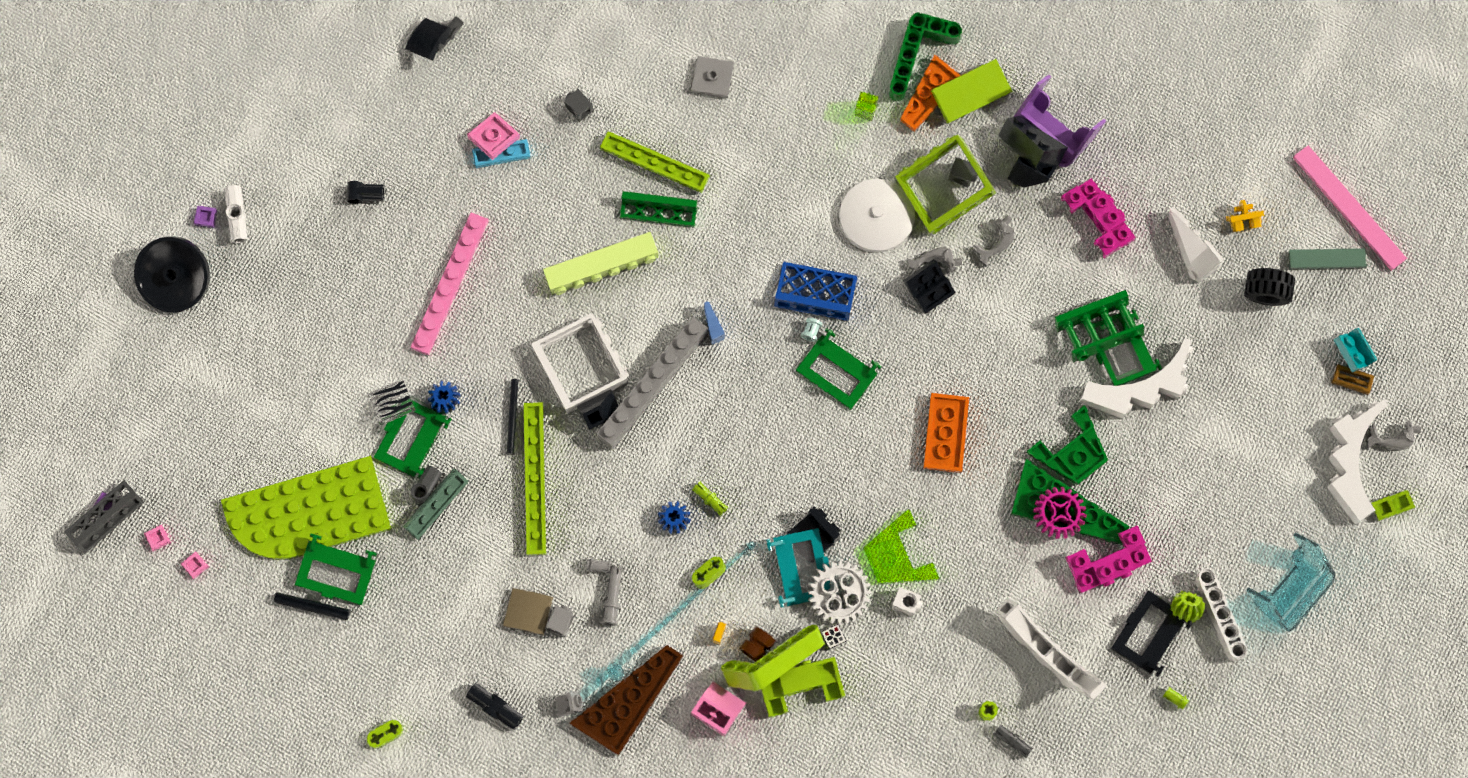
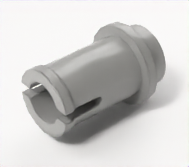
M594 557L587 559L586 570L590 571V573L592 571L610 573L611 561L593 559Z

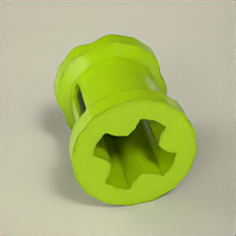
M984 702L978 711L980 718L985 721L992 720L998 713V707L994 702ZM985 707L987 709L990 707L992 708L991 714L988 713L986 715L984 713V711L986 710Z

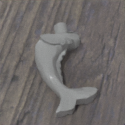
M1008 215L1003 220L999 218L995 220V225L999 229V239L991 250H985L979 245H973L974 251L980 255V262L986 265V267L990 256L1002 252L1014 240V229L1008 225L1012 218Z
M947 247L933 249L918 260L907 258L909 268L914 270V272L920 269L924 263H928L933 259L947 266L950 273L956 271V266L963 265L961 258L953 259L952 250Z
M1407 421L1404 425V431L1398 437L1383 440L1378 436L1376 426L1372 424L1370 427L1371 437L1366 441L1367 449L1375 444L1394 450L1409 449L1415 441L1414 434L1421 433V426H1413L1412 422Z

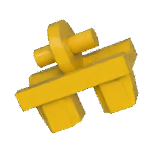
M1240 200L1239 206L1234 207V212H1241V214L1225 216L1226 222H1230L1233 232L1243 231V220L1247 219L1250 229L1261 227V217L1264 216V211L1248 212V210L1253 209V204H1247L1245 200Z

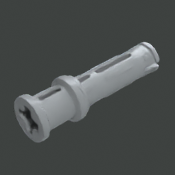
M616 565L610 566L607 599L603 603L604 615L601 620V624L606 626H618L617 613L620 609L618 597L623 570L621 566L618 568Z

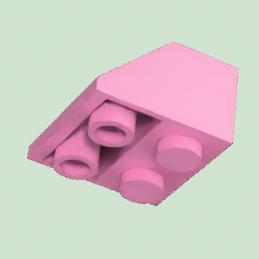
M712 682L695 705L691 715L725 737L746 703L715 682Z

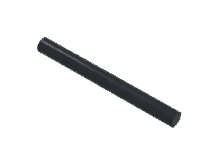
M511 379L507 455H514L518 379Z

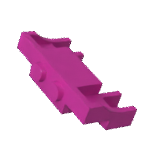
M1092 178L1062 195L1061 200L1062 202L1066 201L1069 205L1071 214L1083 207L1084 211L1101 232L1102 236L1095 240L1094 245L1100 247L1104 259L1135 240L1136 237L1125 224V215L1122 210L1116 208L1113 198L1106 194L1104 190L1101 191Z
M1138 525L1118 533L1124 548L1091 562L1085 549L1065 557L1079 593L1102 584L1104 587L1115 583V578L1121 576V579L1133 575L1131 571L1152 562Z

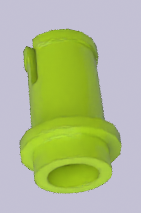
M1171 687L1163 695V698L1178 706L1177 709L1181 708L1183 710L1189 702L1186 695L1182 696Z

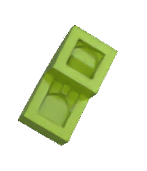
M1408 489L1371 503L1375 509L1374 512L1378 521L1415 508Z

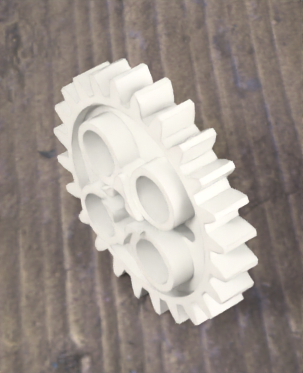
M838 560L837 565L830 561V567L823 564L824 570L817 569L818 577L812 575L811 577L815 582L809 583L813 589L807 592L813 596L808 600L815 602L811 608H818L816 614L819 616L823 613L822 619L826 620L829 617L830 623H833L835 619L839 624H841L842 619L849 623V617L856 620L855 614L862 615L860 609H867L864 602L870 601L866 595L872 592L866 588L871 584L864 582L868 576H861L863 570L858 569L856 571L857 565L853 564L850 567L849 561H846L844 566L841 560ZM835 575H837V577H838V578H837L838 586H837V583H836V581H835V579H834V576H835ZM849 575L851 578L849 584L843 585L842 580L844 576ZM828 580H831V588L829 590H825L824 583ZM838 587L843 590V592H841L840 595L845 605L844 609H842L840 596L836 594L837 592H839ZM854 594L855 601L848 604V596ZM832 599H836L837 604L835 608L829 609V602Z

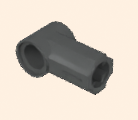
M428 465L417 484L411 488V495L416 504L422 505L442 477L443 473L437 468ZM419 491H425L423 497H416Z

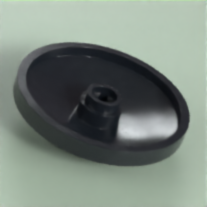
M166 236L151 241L140 251L134 266V279L139 293L148 304L158 310L175 313L192 308L202 300L209 287L210 270L204 254L195 244L181 237Z

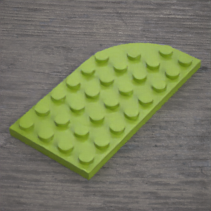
M371 456L221 499L227 524L234 537L252 553L274 560H287L304 556L308 541H312L310 533L322 536V539H317L316 543L335 547L392 530Z

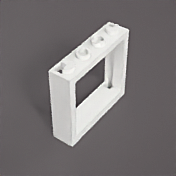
M593 313L531 344L567 414L576 410L578 405L610 389L614 391L628 383L627 377L629 374L625 366L621 367L619 363L621 358L617 350H612L609 345L612 343L609 335L602 332V322L598 317L595 318ZM592 326L619 379L570 402L543 350Z

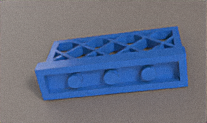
M783 262L774 307L849 321L857 276ZM786 268L795 270L797 274L789 278L785 273ZM809 272L813 273L816 278L807 282L803 275ZM829 276L834 282L826 286L822 278ZM800 277L804 285L796 288L792 281ZM843 280L853 281L852 286L844 289L840 282ZM819 281L823 288L815 292L810 285ZM787 284L794 290L789 294L781 292L782 287ZM837 284L842 292L834 296L829 289ZM808 288L812 295L804 297L800 294V291ZM825 291L831 297L826 301L821 300L818 296ZM845 295L849 300L848 305L840 304L837 298Z

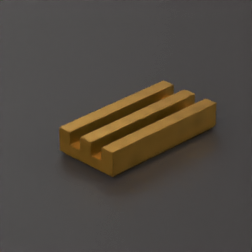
M1340 364L1336 365L1332 384L1366 395L1370 393L1374 375L1361 371L1352 373L1349 367ZM1340 371H1343V372H1346V373H1349V374H1352V375H1355V376H1358V377L1367 379V380H1369V381L1366 382V381H1363V380H1359V379H1357V378L1350 377V376L1341 374V373H1339V372H1340ZM1338 378H1341V379H1344V380H1347V381H1350V382H1353V383H1356V384L1365 386V387H1367V388H1364V387H1361V386H1358V385H1355V384H1352V383H1349V382L1340 380V379H1338Z

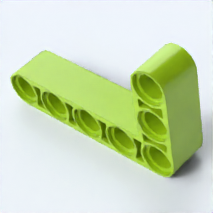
M810 625L755 663L732 660L724 663L721 666V670L728 686L751 691L761 690L820 649L825 643L818 625Z

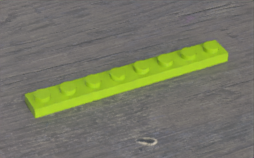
M543 402L524 403L527 556L547 555Z

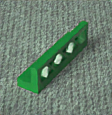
M622 191L620 218L695 228L698 205L697 200ZM626 205H633L638 211L633 214H625ZM649 207L653 208L656 213L648 217L642 211ZM665 210H671L674 216L670 219H665L661 213ZM684 212L692 213L691 222L683 221L680 215Z

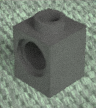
M579 89L569 92L564 99L565 107L579 122L594 111L593 104Z
M956 157L948 180L970 187L971 182L975 183L978 175L970 162Z

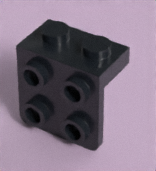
M814 506L808 511V515L786 535L819 528L823 552H825L840 539V529L833 522L830 524L827 521V515L822 509L819 508L817 510ZM811 540L792 544L809 563L815 561Z

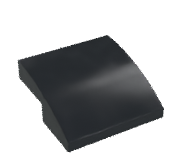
M424 18L410 36L405 50L433 61L439 44H446L451 28Z
M934 259L903 280L924 314H927L956 293L949 279L944 276L937 261Z

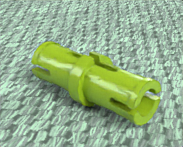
M701 481L693 487L692 491L703 499L706 506L709 505L719 516H722L729 508L716 497L717 494L715 492H711Z

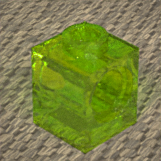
M861 91L854 116L872 121L879 97Z

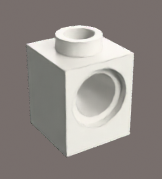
M899 587L892 609L913 617L915 612L919 613L922 607L921 595ZM910 598L913 601V606L906 607L903 604V600Z

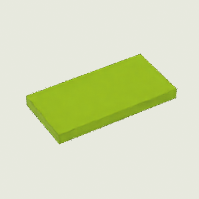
M997 59L931 90L947 124L1013 92Z

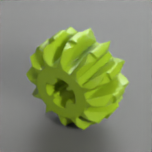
M1181 590L1180 593H1176L1173 597L1170 610L1173 611L1174 616L1179 617V620L1195 622L1202 617L1205 603L1202 597L1197 596V593L1193 594L1190 591L1186 593Z

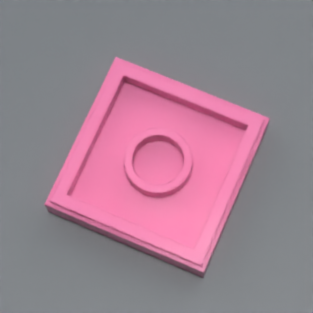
M494 112L469 132L467 137L493 160L520 138V134Z

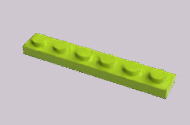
M609 131L600 146V150L700 193L703 192L710 178V175Z

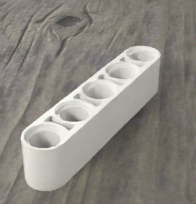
M1203 569L1195 577L1196 586L1203 598L1227 658L1237 662L1246 656V644L1216 574L1211 569ZM1201 575H1207L1210 582L1204 583L1201 580ZM1209 593H1215L1218 598L1217 601L1210 600ZM1217 611L1224 612L1225 619H1219ZM1225 629H1230L1233 632L1232 638H1228L1225 635ZM1233 647H1237L1240 649V656H1235L1233 654Z

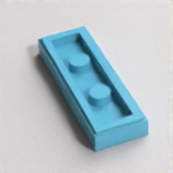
M527 139L515 141L493 160L480 148L472 149L475 168L531 158Z

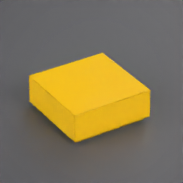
M718 622L713 643L721 644L726 629L725 623Z

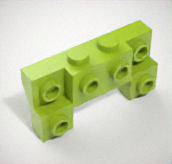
M835 656L811 663V660L799 663L800 666L791 668L761 689L769 718L788 713L785 697L822 687L826 702L844 698L846 695Z

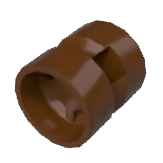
M755 626L749 634L750 640H745L739 649L756 662L766 655L765 650H770L776 640L767 632Z

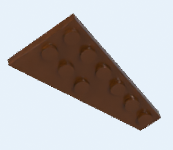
M666 645L569 724L619 756L684 655Z

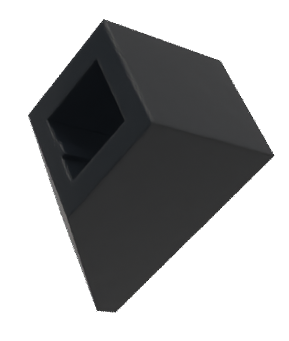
M610 389L578 405L577 409L583 422L591 430L605 423L619 405Z

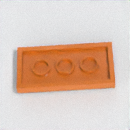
M931 393L923 469L962 473L969 397Z

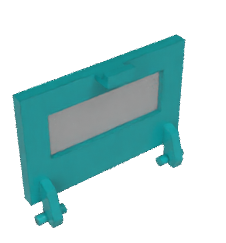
M819 528L774 537V542L766 539L768 551L772 550L771 546H775L786 599H782V595L778 596L780 608L784 607L783 603H787V606L810 602L808 599L813 595L807 591L813 589L809 583L815 582L811 576L815 575L818 577L817 569L823 571V564L830 567L828 556L824 557ZM830 580L824 583L825 590L831 588Z

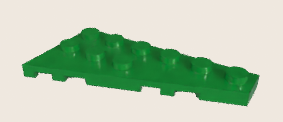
M1025 459L1011 515L1039 522L1040 520H1034V516L1038 513L1033 512V509L1038 507L1035 502L1040 500L1039 496L1041 494L1046 496L1045 491L1047 489L1052 493L1053 487H1056L1058 492L1061 487H1064L1065 493L1069 489L1072 490L1070 494L1072 496L1078 492L1060 480H1056L1047 474L1046 471L1032 464L1028 459ZM1078 493L1076 500L1083 499V503L1079 506L1086 507V510L1081 512L1086 514V518L1082 519L1085 522L1083 526L1078 525L1081 530L1074 532L1123 546L1118 533L1128 530L1130 526L1112 514H1108L1099 508L1098 505L1090 502ZM1063 499L1051 500L1057 504H1064L1066 502ZM1045 505L1044 512L1047 520L1049 521L1052 517V514L1048 510L1049 507ZM1071 505L1068 508V513L1074 521L1075 511ZM1066 507L1057 511L1055 518L1062 515ZM1056 522L1054 524V526L1056 527L1069 526L1068 524H1064L1062 522Z

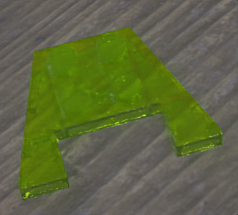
M910 509L906 510L863 547V551L878 584L939 580L933 562L913 569L898 533L916 527Z

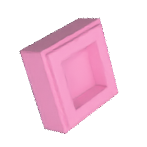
M162 524L144 533L153 552L171 543Z
M196 551L181 563L182 567L193 579L197 578L209 567Z

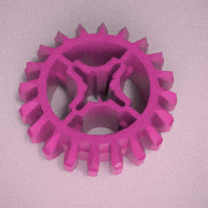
M1053 487L1052 493L1047 489L1045 491L1046 496L1041 494L1039 496L1040 500L1035 502L1038 507L1033 509V512L1038 513L1034 516V520H1040L1036 526L1040 527L1043 525L1044 527L1041 532L1044 533L1048 530V537L1055 533V539H1059L1060 534H1062L1063 539L1067 538V533L1071 537L1074 536V531L1079 532L1081 530L1078 525L1083 526L1085 522L1082 519L1086 518V514L1081 513L1086 510V507L1079 506L1083 503V499L1077 501L1078 493L1072 496L1070 495L1072 490L1069 489L1065 493L1064 487H1061L1059 492L1056 487ZM1063 499L1066 502L1064 504H1057L1051 500ZM1045 505L1049 507L1048 510L1052 514L1049 521L1045 516ZM1071 505L1075 511L1074 521L1068 513V508ZM1066 507L1063 514L1055 518L1057 511ZM1056 522H1062L1064 524H1068L1069 526L1056 527L1054 526V524Z

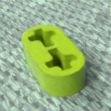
M717 556L710 558L693 573L692 581L697 588L704 589L725 572L726 565L722 558ZM713 565H719V568L716 569ZM702 577L704 578V581H701L698 578Z
M390 720L372 730L367 736V742L372 748L379 749L399 738L403 733V726L397 720ZM392 724L394 726H399V728H397L396 734H394L393 732L386 734V732L391 730L390 726ZM376 734L377 736H381L382 734H384V736L379 739V744L371 742L374 739L373 735Z

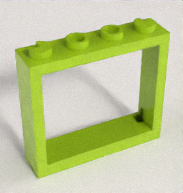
M958 134L951 138L948 137L944 144L933 147L929 154L918 157L914 160L913 165L902 168V171L895 176L929 233L933 235L996 194L995 189L965 141ZM960 146L985 187L932 222L907 180Z

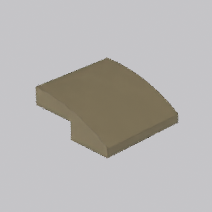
M512 588L503 626L523 630L527 633L544 635L553 597Z

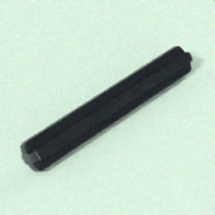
M279 592L274 596V602L277 604L343 620H348L350 617L349 609Z

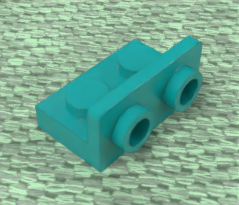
M1355 328L1351 332L1333 339L1352 373L1362 370L1377 361V357L1360 328Z

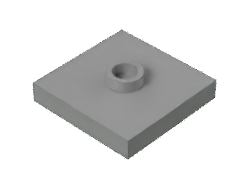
M698 56L691 93L728 98L734 62Z

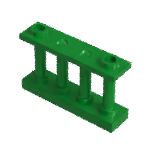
M1126 290L1055 316L1057 331H1066L1075 348L1071 351L1073 363L1084 361L1092 355L1129 341L1139 340L1144 336L1143 323L1135 326L1126 308L1129 305V295ZM1115 310H1119L1128 327L1127 330L1119 333L1108 314ZM1101 317L1110 336L1099 339L1090 320ZM1084 324L1093 343L1082 346L1073 326Z

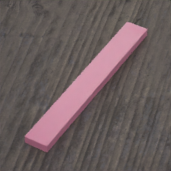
M1309 145L1293 157L1297 164L1391 271L1407 259Z

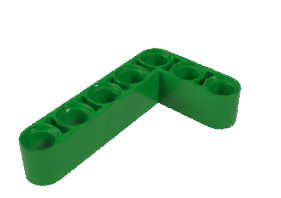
M918 12L911 15L890 84L889 96L892 100L901 101L906 95L922 37L951 45L957 44L962 34L960 24ZM920 22L922 25L916 26L913 23ZM936 26L940 30L934 31L931 29V27ZM954 31L957 35L952 36L949 32ZM914 38L917 41L913 43L910 42L908 39ZM910 55L912 58L906 59L903 56ZM904 71L907 75L901 76L899 72ZM900 88L902 92L897 93L893 89Z

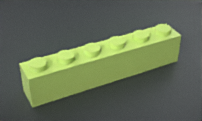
M651 232L550 266L543 269L551 294L561 295L573 287L578 289L583 287L585 283L591 281L592 283L602 280V277L618 275L622 270H633L639 264H650L656 261V258H659Z

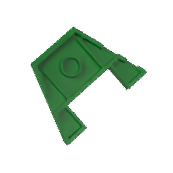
M1085 405L1070 417L1083 433L1055 455L1048 450L1041 440L1026 452L1076 485H1079L1108 461Z

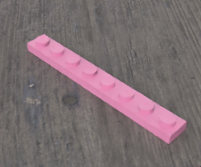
M472 212L470 213L413 340L411 349L428 356L430 355L489 222L487 218Z

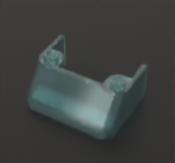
M1296 532L1293 536L1299 547L1292 554V563L1295 567L1272 594L1267 590L1258 593L1249 587L1246 589L1255 606L1279 627L1288 632L1295 629L1335 580V572L1320 545Z

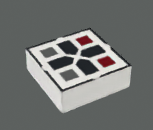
M839 623L821 631V635L829 650L847 642Z

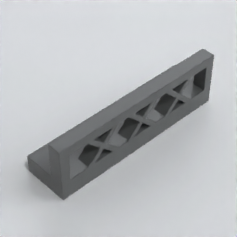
M123 480L64 533L78 549L86 554L139 508L144 501ZM126 487L129 492L124 497H119V493ZM108 502H113L109 510H104V506ZM93 515H98L94 523L88 524L89 519ZM82 528V533L75 539L72 533Z

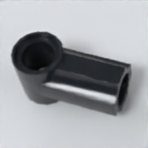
M360 181L347 182L346 202L351 204H361L363 201L383 202L385 194L383 184H364Z

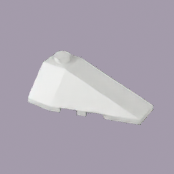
M1172 207L1167 216L1188 269V274L1193 280L1196 279L1200 283L1217 271L1224 259L1208 240L1204 242L1201 239L1200 232L1197 229L1191 230L1189 222Z

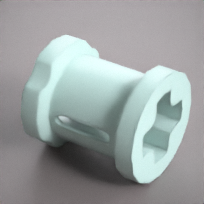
M808 317L801 337L808 341L816 342L819 327H822L823 323Z

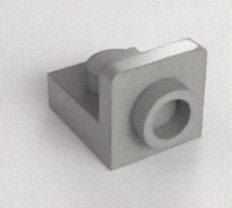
M570 691L565 695L555 697L558 717L583 711V701L579 692Z

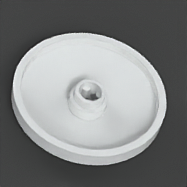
M870 179L858 183L848 191L841 204L840 224L845 236L852 244L868 252L880 253L897 248L909 237L914 226L915 209L899 185L888 180Z

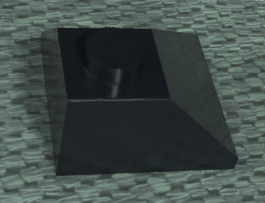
M1019 156L1007 179L1014 185L1023 188L1046 183L1050 180L1058 166L1034 170Z

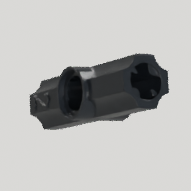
M477 683L471 686L465 696L480 706L489 716L500 720L513 730L519 726L524 718L522 714L507 705L508 703L494 693L491 694Z

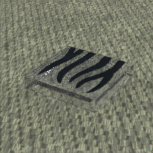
M403 379L368 393L380 425L416 411Z

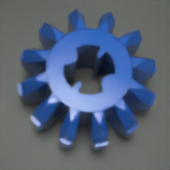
M440 381L439 387L433 384L435 391H428L431 396L428 398V402L432 403V409L437 408L438 413H441L444 409L445 413L448 414V408L454 411L456 408L453 404H460L457 398L461 395L459 392H456L457 386L451 387V382L449 381L444 386L443 381ZM442 395L447 396V399H446V400H444L443 398L441 399V396H442Z
M670 501L668 502L669 508L663 505L662 510L664 512H658V516L661 517L658 523L664 524L662 526L663 531L669 528V534H672L673 529H676V533L680 534L679 528L681 527L683 530H686L687 527L684 523H690V519L686 518L690 516V512L685 511L686 505L679 508L680 502L677 501L675 506H672ZM674 514H677V518L679 519L671 521V517H673Z

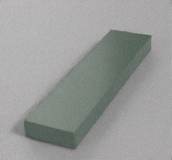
M1365 248L1295 249L1288 251L1290 270L1366 268Z
M453 468L405 523L403 528L415 539L419 540L469 481Z

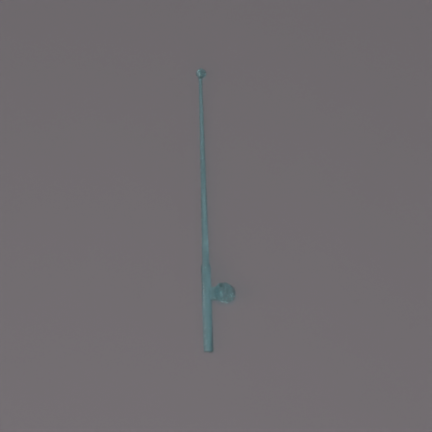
M750 541L747 544V548L726 565V570L749 549L753 550L756 546L755 543ZM706 588L696 591L632 649L624 653L617 661L611 663L598 678L579 694L582 701L608 678L615 680V682L621 680L625 675L622 666Z

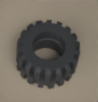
M1252 269L1247 272L1244 296L1250 301L1262 305L1282 306L1290 304L1293 300L1295 277L1279 269Z

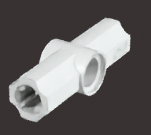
M230 185L224 188L231 243L240 244L248 241L241 186ZM234 212H240L239 216L232 217Z

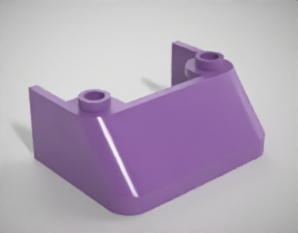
M1047 75L1036 83L1014 117H1023L1043 132L1067 146L1068 149L1059 166L1068 167L1093 141L1106 123V120H1101L1092 129L1080 127L1075 133L1046 111L1050 106V97L1043 89L1052 77Z

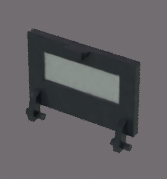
M1148 590L1136 610L1131 612L1125 621L1127 624L1111 649L1149 674L1154 670L1157 672L1155 676L1159 677L1164 669L1163 666H1160V668L1156 666L1183 623L1187 624L1185 628L1189 630L1194 622L1190 620L1186 622L1183 619L1179 620V617L1174 616L1173 611L1170 610L1171 605Z

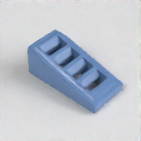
M707 301L704 303V311L710 342L713 345L725 339V332L710 303Z

